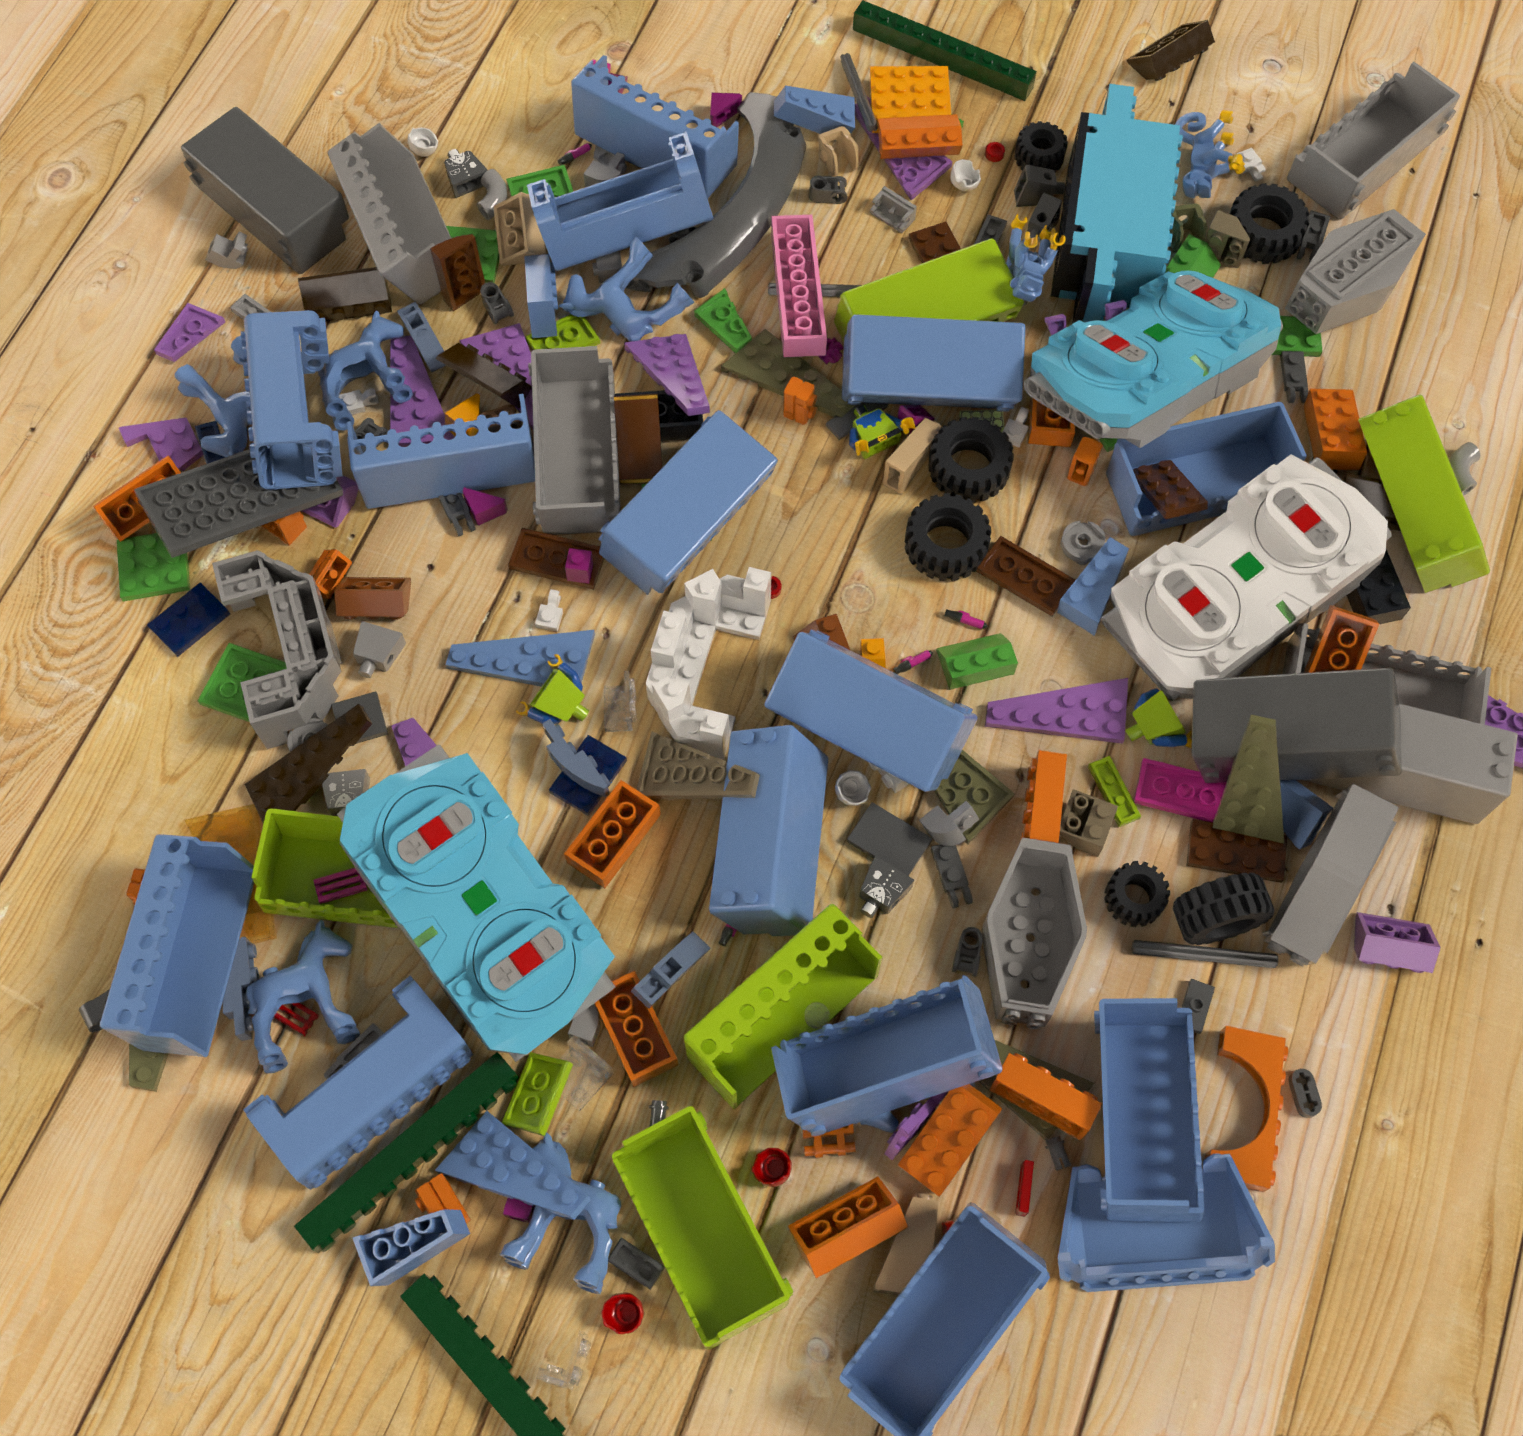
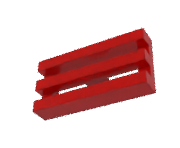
M290 1003L308 1014L310 1017L307 1020L281 1005L280 1010L303 1023L304 1026L301 1028L278 1013L275 1014L274 1018L305 1037L308 1029L313 1026V1022L318 1019L319 1015L301 1003Z
M1025 1160L1020 1165L1016 1216L1025 1217L1029 1214L1034 1161Z

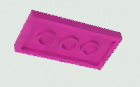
M1143 758L1134 803L1202 821L1213 822L1226 783H1206L1198 771Z

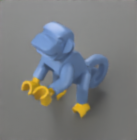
M1222 110L1219 119L1210 128L1197 133L1195 136L1185 132L1183 126L1188 123V131L1190 132L1202 130L1206 126V116L1203 113H1187L1176 121L1175 125H1180L1179 134L1183 135L1182 141L1193 147L1191 171L1183 177V192L1185 196L1193 199L1197 196L1200 198H1210L1212 179L1218 175L1229 173L1230 170H1234L1237 174L1245 171V163L1241 154L1232 156V153L1224 151L1225 145L1233 144L1234 138L1232 137L1234 133L1223 132L1220 141L1215 145L1213 142L1215 136L1224 127V123H1232L1233 111ZM1217 160L1225 163L1217 165Z
M1017 214L1011 222L1013 229L1011 231L1009 255L1006 264L1014 277L1010 282V286L1013 288V296L1027 302H1033L1042 293L1043 275L1055 259L1058 252L1056 250L1057 246L1063 245L1066 238L1062 235L1057 243L1055 241L1057 236L1055 228L1049 232L1046 228L1047 225H1045L1039 234L1042 240L1040 241L1038 253L1029 251L1030 248L1037 246L1038 235L1030 238V232L1027 231L1025 239L1021 240L1022 229L1027 222V217H1024L1021 221L1018 218L1019 214Z

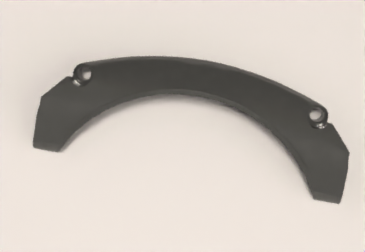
M750 92L737 108V112L752 128L754 151L747 174L733 196L713 215L714 220L705 222L681 239L651 252L653 257L628 283L627 289L650 292L653 287L674 286L678 283L679 285H689L695 297H705L740 264L771 226V217L778 216L794 186L807 147L799 127L774 117V100L777 96Z

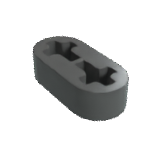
M1306 1069L1294 1071L1289 1077V1086L1296 1109L1301 1116L1312 1118L1322 1109V1102L1314 1076ZM1299 1075L1302 1079L1307 1080V1083L1304 1084V1089L1301 1083L1296 1082ZM1307 1100L1309 1103L1314 1104V1108L1311 1109V1112L1309 1108H1304L1303 1104L1306 1103Z

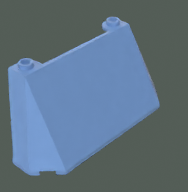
M1216 1153L1207 1157L1202 1163L1204 1214L1201 1222L1110 1221L1107 1218V1211H1101L1100 1189H1106L1105 1177H1101V1172L1098 1168L1088 1164L1073 1167L1057 1258L1060 1279L1066 1282L1073 1280L1079 1283L1080 1288L1087 1292L1249 1280L1255 1276L1256 1269L1262 1265L1268 1267L1275 1262V1243L1231 1155Z

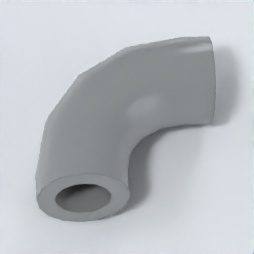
M490 169L483 174L481 184L486 188L487 194L482 200L477 202V207L486 220H490L495 216L493 206L507 199L506 183L494 169Z
M1467 442L1458 448L1449 460L1463 496L1468 494L1477 485V482L1470 474V466L1480 459V451L1471 442Z

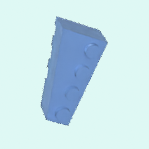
M785 85L774 100V117L819 134L841 126L852 133L855 129V98Z
M549 254L524 256L527 304L532 338L557 336L555 310H558L554 265L550 262Z
M1110 537L1060 599L1057 613L1095 636L1101 617L1104 615L1111 598V588L1117 583L1129 548Z
M443 1209L417 1217L411 1221L401 1222L385 1229H378L365 1235L352 1237L370 1286H388L462 1240L470 1232L461 1210Z

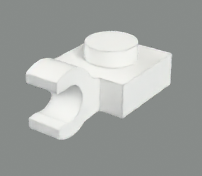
M1250 148L1237 153L1242 155L1243 162L1245 163L1243 174L1249 172L1255 181L1263 179L1261 173L1265 172L1266 169L1255 151Z
M374 388L367 389L363 394L360 390L339 395L352 415L366 412L365 406L379 403Z
M1021 407L1016 420L1009 419L1003 430L1009 436V441L1012 445L1019 448L1029 426L1024 425L1028 418L1029 410Z
M551 589L548 596V604L540 605L535 622L536 628L558 632L563 615V609L558 608L561 599L559 591Z

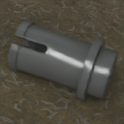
M652 1100V1105H649V1109H651L650 1126L666 1118V1110H669L667 1101Z
M1060 1136L1046 1140L1047 1146H1045L1046 1149H1049L1056 1171L1063 1169L1059 1158L1062 1159L1065 1168L1072 1166L1063 1145L1065 1141L1061 1140Z

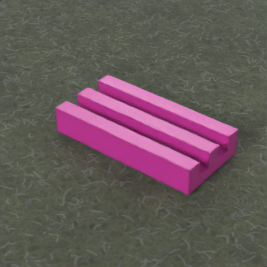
M355 868L313 880L320 904L367 891L366 883ZM335 881H339V882H336V883H333V884H329V885H326V886H322V885H325V884H328V883H332V882H335ZM354 883H361V885L337 891L324 896L322 894L324 892L343 888Z

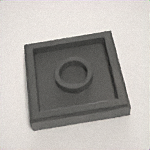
M377 691L332 704L335 720L357 704L364 707L372 725L357 743L388 735Z

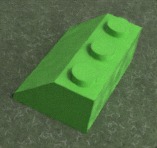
M1189 234L1167 266L1165 273L1168 271L1172 273L1196 271L1214 278L1221 264L1207 242Z
M1002 633L936 649L949 690L1014 675L1018 665L1012 644Z

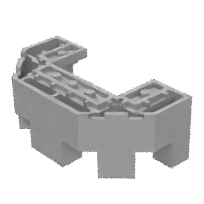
M257 550L212 563L221 602L223 606L230 605L234 612L256 606L255 597L265 594L269 595L287 669L240 683L250 724L265 747L270 749L287 744L288 730L307 725L311 718L321 720L325 718L332 704L338 698L333 683L341 673L340 664L342 661L332 624L326 614L321 592L313 576L305 572L301 573L292 566L279 560L271 559L266 554Z

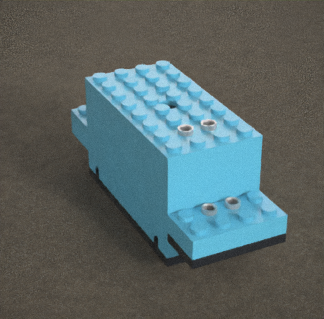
M1109 84L1102 115L1081 112L1067 169L1058 242L1062 235L1066 239L1063 245L1057 246L1058 252L1055 258L1050 297L1075 300L1072 324L1079 320L1084 323L1095 320L1103 321L1105 317V304L1124 300L1127 303L1126 308H1130L1131 298L1139 295L1140 287L1165 274L1166 264L1170 260L1171 251L1168 250V247L1171 245L1173 234L1169 230L1173 228L1174 217L1171 216V213H1174L1176 200H1173V196H1176L1178 187L1174 180H1177L1179 174V167H1176V164H1179L1181 151H1178V148L1181 147L1183 135L1179 134L1180 125L1134 119L1135 112L1131 110L1135 109L1137 96H1133L1134 87Z

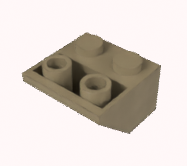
M1217 210L1205 242L1209 244L1219 262L1239 268L1250 238L1236 216Z
M1073 789L1061 820L1060 835L1076 849L1098 857L1104 847L1118 806Z

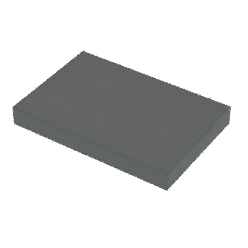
M872 802L848 837L847 842L872 858L877 856L909 876L933 838Z

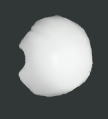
M423 127L412 128L408 134V145L414 154L428 157L436 151L438 140L430 129Z
M961 159L954 163L950 180L957 189L969 192L979 185L981 181L980 171L973 168L972 161Z
M849 770L838 777L835 784V792L841 802L845 805L857 806L868 800L871 786L866 776L860 771Z

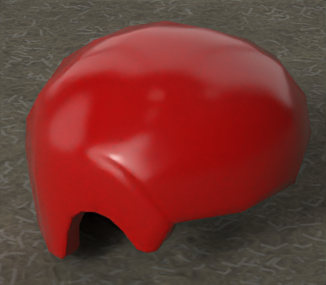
M767 1148L756 1155L751 1169L758 1182L766 1187H778L783 1185L790 1177L792 1162L788 1154L783 1150Z
M628 1292L614 1294L604 1303L601 1312L603 1324L616 1334L634 1332L641 1325L644 1317L641 1301Z

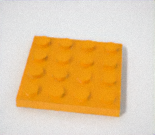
M870 66L871 108L876 121L879 118L951 115L948 66Z

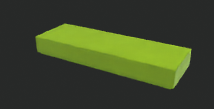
M1108 756L1090 763L1088 769L1104 800L1118 806L1114 816L1118 827L1139 820L1141 815L1111 757Z

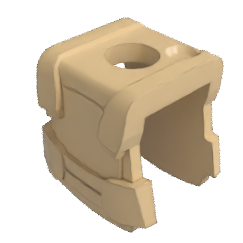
M843 126L819 135V158L822 163L826 164L832 177L838 175L836 154L843 153L846 156L853 171L858 169V145L850 136L851 133ZM836 140L833 146L829 145L830 141Z

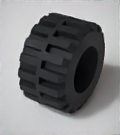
M1038 121L1036 124L1032 122L1029 126H1024L1023 130L1019 132L1014 157L1017 160V166H1021L1022 171L1025 165L1052 169L1056 173V170H1059L1061 165H1063L1068 145L1067 136L1064 135V131L1058 129V126L1055 124L1051 125L1050 122L1042 123V121Z
M1133 861L1131 865L1127 862L1121 868L1119 867L1110 878L1104 892L1106 893L1104 897L1105 903H1109L1107 909L1109 912H1114L1112 917L1115 920L1119 917L1122 919L1121 924L1124 925L1127 922L1131 923V927H1136L1139 923L1141 927L1146 926L1148 922L1150 924L1153 923L1161 915L1169 902L1170 890H1167L1169 883L1168 881H1163L1165 877L1163 872L1157 873L1156 870L1158 868L1153 865L1150 868L1148 863L1144 861L1141 865H1139L1138 861ZM1134 884L1142 887L1149 896V903L1137 904L1131 901L1125 893V886Z

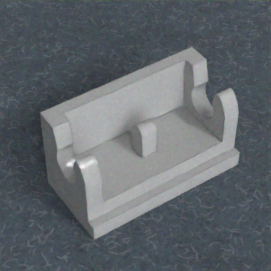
M886 186L882 188L872 201L875 205L870 209V213L900 233H903L915 220L917 206Z

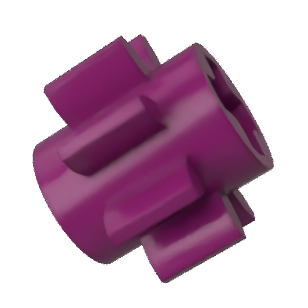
M835 337L832 339L827 338L826 356L818 357L826 365L828 363H836L843 356L841 350L844 347Z

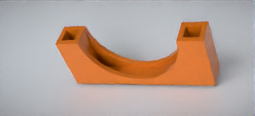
M1225 1026L1219 1034L1217 1055L1234 1061L1254 1079L1263 1100V1120L1258 1133L1249 1144L1234 1150L1211 1149L1206 1153L1205 1159L1216 1153L1221 1155L1230 1154L1247 1189L1265 1192L1274 1185L1276 1172L1272 1169L1273 1161H1276L1278 1156V1146L1275 1145L1276 1135H1279L1281 1121L1278 1120V1110L1280 1111L1283 1106V1096L1280 1095V1090L1286 1079V1072L1283 1071V1061H1286L1288 1057V1047L1285 1046L1286 1038Z

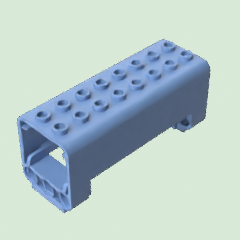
M687 132L669 137L670 142L668 145L673 159L558 197L554 196L551 185H548L545 179L527 185L531 207L538 228L556 271L629 248L630 242L635 236L644 243L714 220Z
M309 310L248 314L244 318L245 331H241L242 345H246V347H242L243 360L247 361L243 363L244 376H248V378L244 379L245 390L250 392V394L246 395L247 408H251V410L247 411L248 425H252V427L248 428L249 440L254 441V443L249 444L251 458H256V460H252L253 474L258 473L260 486L265 489L331 485L337 480V477H343L338 430L332 431L330 426L321 424V422L309 423L304 374H314L320 371L325 363H330L325 318H319L316 312Z
M411 976L407 977L392 990L394 992L392 995L407 1015L287 1113L282 1111L275 1100L272 1101L268 1095L264 1096L263 1094L243 1109L248 1119L290 1174L310 1190L321 1186L327 1180L329 1174L334 1170L337 1171L344 1167L352 1155L363 1151L369 1145V1141L375 1136L385 1133L393 1121L404 1117L410 1111L411 1106L416 1102L426 1099L434 1087L445 1083L450 1078L452 1072L457 1068L460 1069L467 1065L474 1055L460 1034Z

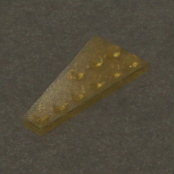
M254 804L184 820L193 837H197L200 841L228 843L254 865L261 837L258 811ZM255 883L243 923V929L252 944L277 939L274 915L264 913L255 900L257 888Z

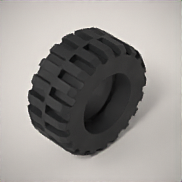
M1267 183L1259 184L1258 187L1254 185L1249 187L1248 190H1243L1236 197L1229 214L1239 219L1250 238L1243 258H1250L1255 263L1260 261L1262 264H1269L1270 262L1274 264L1281 262L1282 259L1284 261L1290 258L1291 255L1297 252L1310 222L1308 208L1305 207L1306 204L1302 198H1298L1297 193L1288 191L1289 188L1285 186L1281 188L1278 187V184L1267 185ZM1266 218L1272 220L1281 229H1266L1258 225L1253 219Z
M963 417L957 422L956 420L948 422V426H942L938 434H935L931 445L928 469L931 473L932 482H937L936 487L941 492L944 490L945 494L950 493V496L956 497V494L961 495L962 499L967 500L969 498L975 503L977 499H980V501L988 500L989 495L994 497L999 493V490L1005 487L1014 459L1013 445L1009 441V436L1006 432L1002 433V428L997 424L992 425L991 421L987 419L984 421L978 420L979 417H972V419ZM963 450H973L984 455L990 464L981 469H967L958 465L953 460L952 455Z
M950 493L943 494L942 497H938V495L930 496L929 501L927 499L921 501L919 507L916 506L912 510L906 527L905 551L909 555L911 564H917L916 569L920 573L926 572L927 577L932 579L934 576L938 577L939 581H946V578L956 581L959 580L960 576L963 578L970 576L971 571L976 572L977 567L987 555L991 540V526L989 525L987 515H982L983 509L979 505L974 506V501L969 498L965 500L962 499L961 495L956 494V497L950 496ZM937 527H952L962 532L968 542L958 548H943L932 542L927 533Z
M1255 873L1233 874L1203 883L1201 886L1194 887L1190 891L1181 894V897H1177L1173 904V911L1183 939L1191 945L1219 942L1249 932L1268 922L1273 917L1275 910L1263 878Z

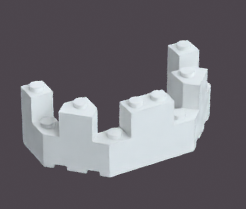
M749 567L746 579L726 575L719 579L715 571L711 569L684 583L685 596L672 602L669 612L663 611L651 648L652 665L646 680L647 698L655 708L666 730L669 731L673 740L723 760L735 724V716L693 706V702L716 630L756 640L760 639L771 602V572Z

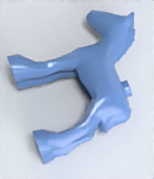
M635 236L630 242L629 258L618 272L605 280L591 294L586 292L583 278L578 274L572 275L565 299L559 307L577 317L604 313L612 322V325L609 327L617 336L622 334L628 341L632 342L639 341L644 335L653 332L652 325L661 326L670 318L682 313L694 301L676 283L672 288L669 300L662 307L653 311L635 310L630 298L624 293V289L653 257L652 253Z
M378 311L374 312L372 323H369L364 328L360 340L333 351L329 354L330 363H325L324 367L318 371L320 386L323 392L322 401L326 413L332 416L337 430H347V422L350 421L354 425V418L347 409L343 399L339 398V394L348 383L357 378L366 377L370 373L375 372L393 399L399 403L410 400L413 395L409 385L403 384L405 376L400 369L387 366L386 356L380 347L382 341L404 336V328L398 323L380 317Z
M238 336L232 341L231 348L234 351L233 360L243 366V363L247 361L243 360L242 347H246V345H242L241 336ZM186 364L178 368L175 372V378L180 382L178 390L184 396L203 400L210 408L215 421L224 429L223 434L204 436L201 439L202 449L223 457L243 452L247 444L248 435L247 411L251 410V408H247L246 395L250 394V392H239L227 398H222L192 366Z
M323 920L316 924L315 931H311L304 938L296 964L279 971L276 967L266 969L263 972V977L250 984L247 988L248 1013L255 1014L251 1019L255 1032L254 1045L258 1051L259 1064L263 1065L265 1073L281 1071L288 1065L281 1048L272 1042L270 1036L271 1022L283 1004L299 1003L313 998L318 1003L328 1027L335 1035L338 1044L350 1043L360 1036L353 1017L337 1010L333 1005L329 979L323 967V959L325 957H346L351 954L352 944L335 934L330 928L325 927Z
M546 1132L543 1140H540L539 1144L532 1149L591 1198V1201L575 1219L587 1221L594 1236V1249L590 1261L577 1271L573 1280L579 1288L594 1294H601L603 1280L608 1269V1256L613 1242L609 1236L608 1229L618 1228L617 1215L621 1208V1200L616 1194H611L604 1190L605 1184L602 1182L591 1180L588 1185L573 1180L571 1178V1168L566 1149L559 1142L553 1141L552 1137ZM535 1206L526 1231L522 1236L505 1244L500 1256L506 1258L505 1262L523 1270L528 1269L552 1219L555 1216L565 1219L570 1218Z

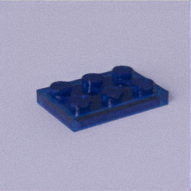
M200 582L148 623L147 626L179 657L227 618L230 612Z
M587 735L577 749V753L583 750L587 756L591 755L598 765L596 770L599 774L604 773L610 784L627 762V757L590 735ZM563 771L549 788L550 794L589 816L602 797L583 788L564 774Z

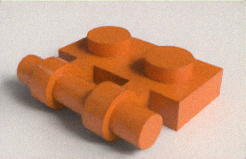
M853 1124L819 1136H811L809 1131L802 1130L803 1139L813 1138L814 1145L804 1146L805 1156L823 1158V1155L828 1154L846 1156V1153L856 1152L855 1142L845 1143L844 1135H854ZM836 1136L835 1144L822 1145L821 1137Z

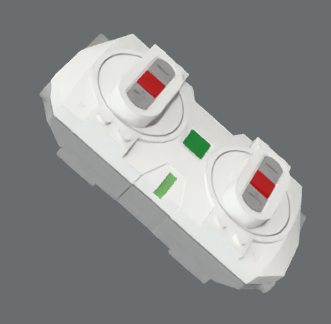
M1291 454L1279 464L1271 465L1239 489L1237 495L1228 501L1226 512L1185 543L1174 541L1168 546L1165 544L1130 570L1127 577L1111 588V602L1114 608L1102 616L1101 621L1169 700L1173 701L1177 697L1193 699V684L1196 680L1240 676L1252 667V664L1270 652L1274 646L1292 634L1300 624H1307L1320 613L1328 610L1330 605L1333 606L1356 589L1360 582L1383 559L1386 551V541L1392 537L1391 531L1387 527L1388 521L1356 488L1343 482L1320 458L1316 457L1307 463Z

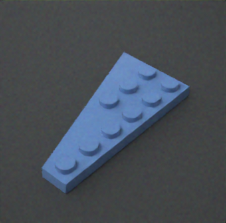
M586 630L451 645L445 665L447 669L542 687L553 671L548 661L551 664H556L558 660L554 654H558L563 663H566L578 673L582 683L595 631Z
M488 1111L485 1112L435 1169L438 1174L442 1173L444 1176L476 1185L481 1189L511 1199L523 1201L531 1206L535 1205L544 1208L549 1212L573 1220L591 1201V1198Z

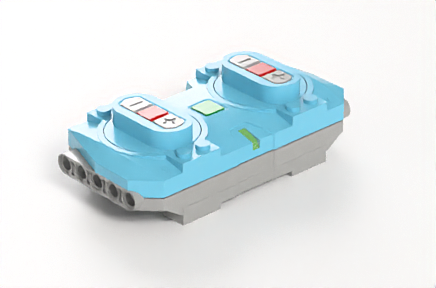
M1168 271L1141 286L1139 295L1131 298L1130 308L1108 321L1095 320L1084 323L1079 320L1050 336L1048 345L1032 353L1030 377L1024 381V389L1030 397L1097 439H1126L1138 448H1141L1166 433L1171 428V425L1186 417L1187 414L1224 393L1231 394L1258 377L1259 369L1277 348L1279 334L1283 328L1279 308L1245 289L1226 284L1196 271L1172 273Z
M437 745L397 773L389 775L346 804V807L337 814L343 822L340 845L355 866L356 871L397 927L403 931L428 966V970L441 986L446 996L488 1050L509 1053L516 1062L615 988V985L605 973V970L615 956L600 937L601 934L573 895H570L563 885L553 884L518 836L519 824L513 817L512 811L486 775L479 770L468 753L449 758L441 745Z

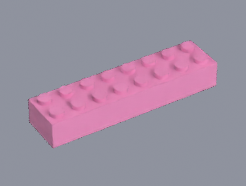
M772 216L771 240L783 357L826 356L827 333L813 216Z

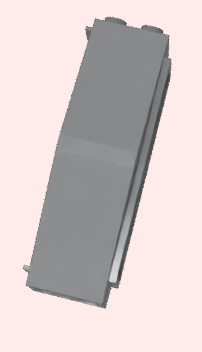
M1395 209L1334 229L1327 235L1299 279L1285 309L1315 334L1377 313L1384 306L1426 234Z
M1355 784L1350 785L1335 796L1339 800L1302 862L1270 929L1262 933L1266 936L1264 942L1269 944L1267 948L1278 954L1287 953L1291 955L1290 960L1300 966L1316 964L1321 954L1328 953L1397 823L1393 819L1398 811V806Z
M1022 837L982 926V942L995 1018L1002 1020L1004 1024L1016 1025L1017 1023H1022L1031 1029H1041V1027L1047 1025L1055 1011L1086 939L1087 925L1071 845ZM1034 888L1038 889L1040 895L1034 896L1031 890ZM1032 934L1035 940L1033 942L1027 941L1026 935ZM1021 981H1028L1029 988H1022Z

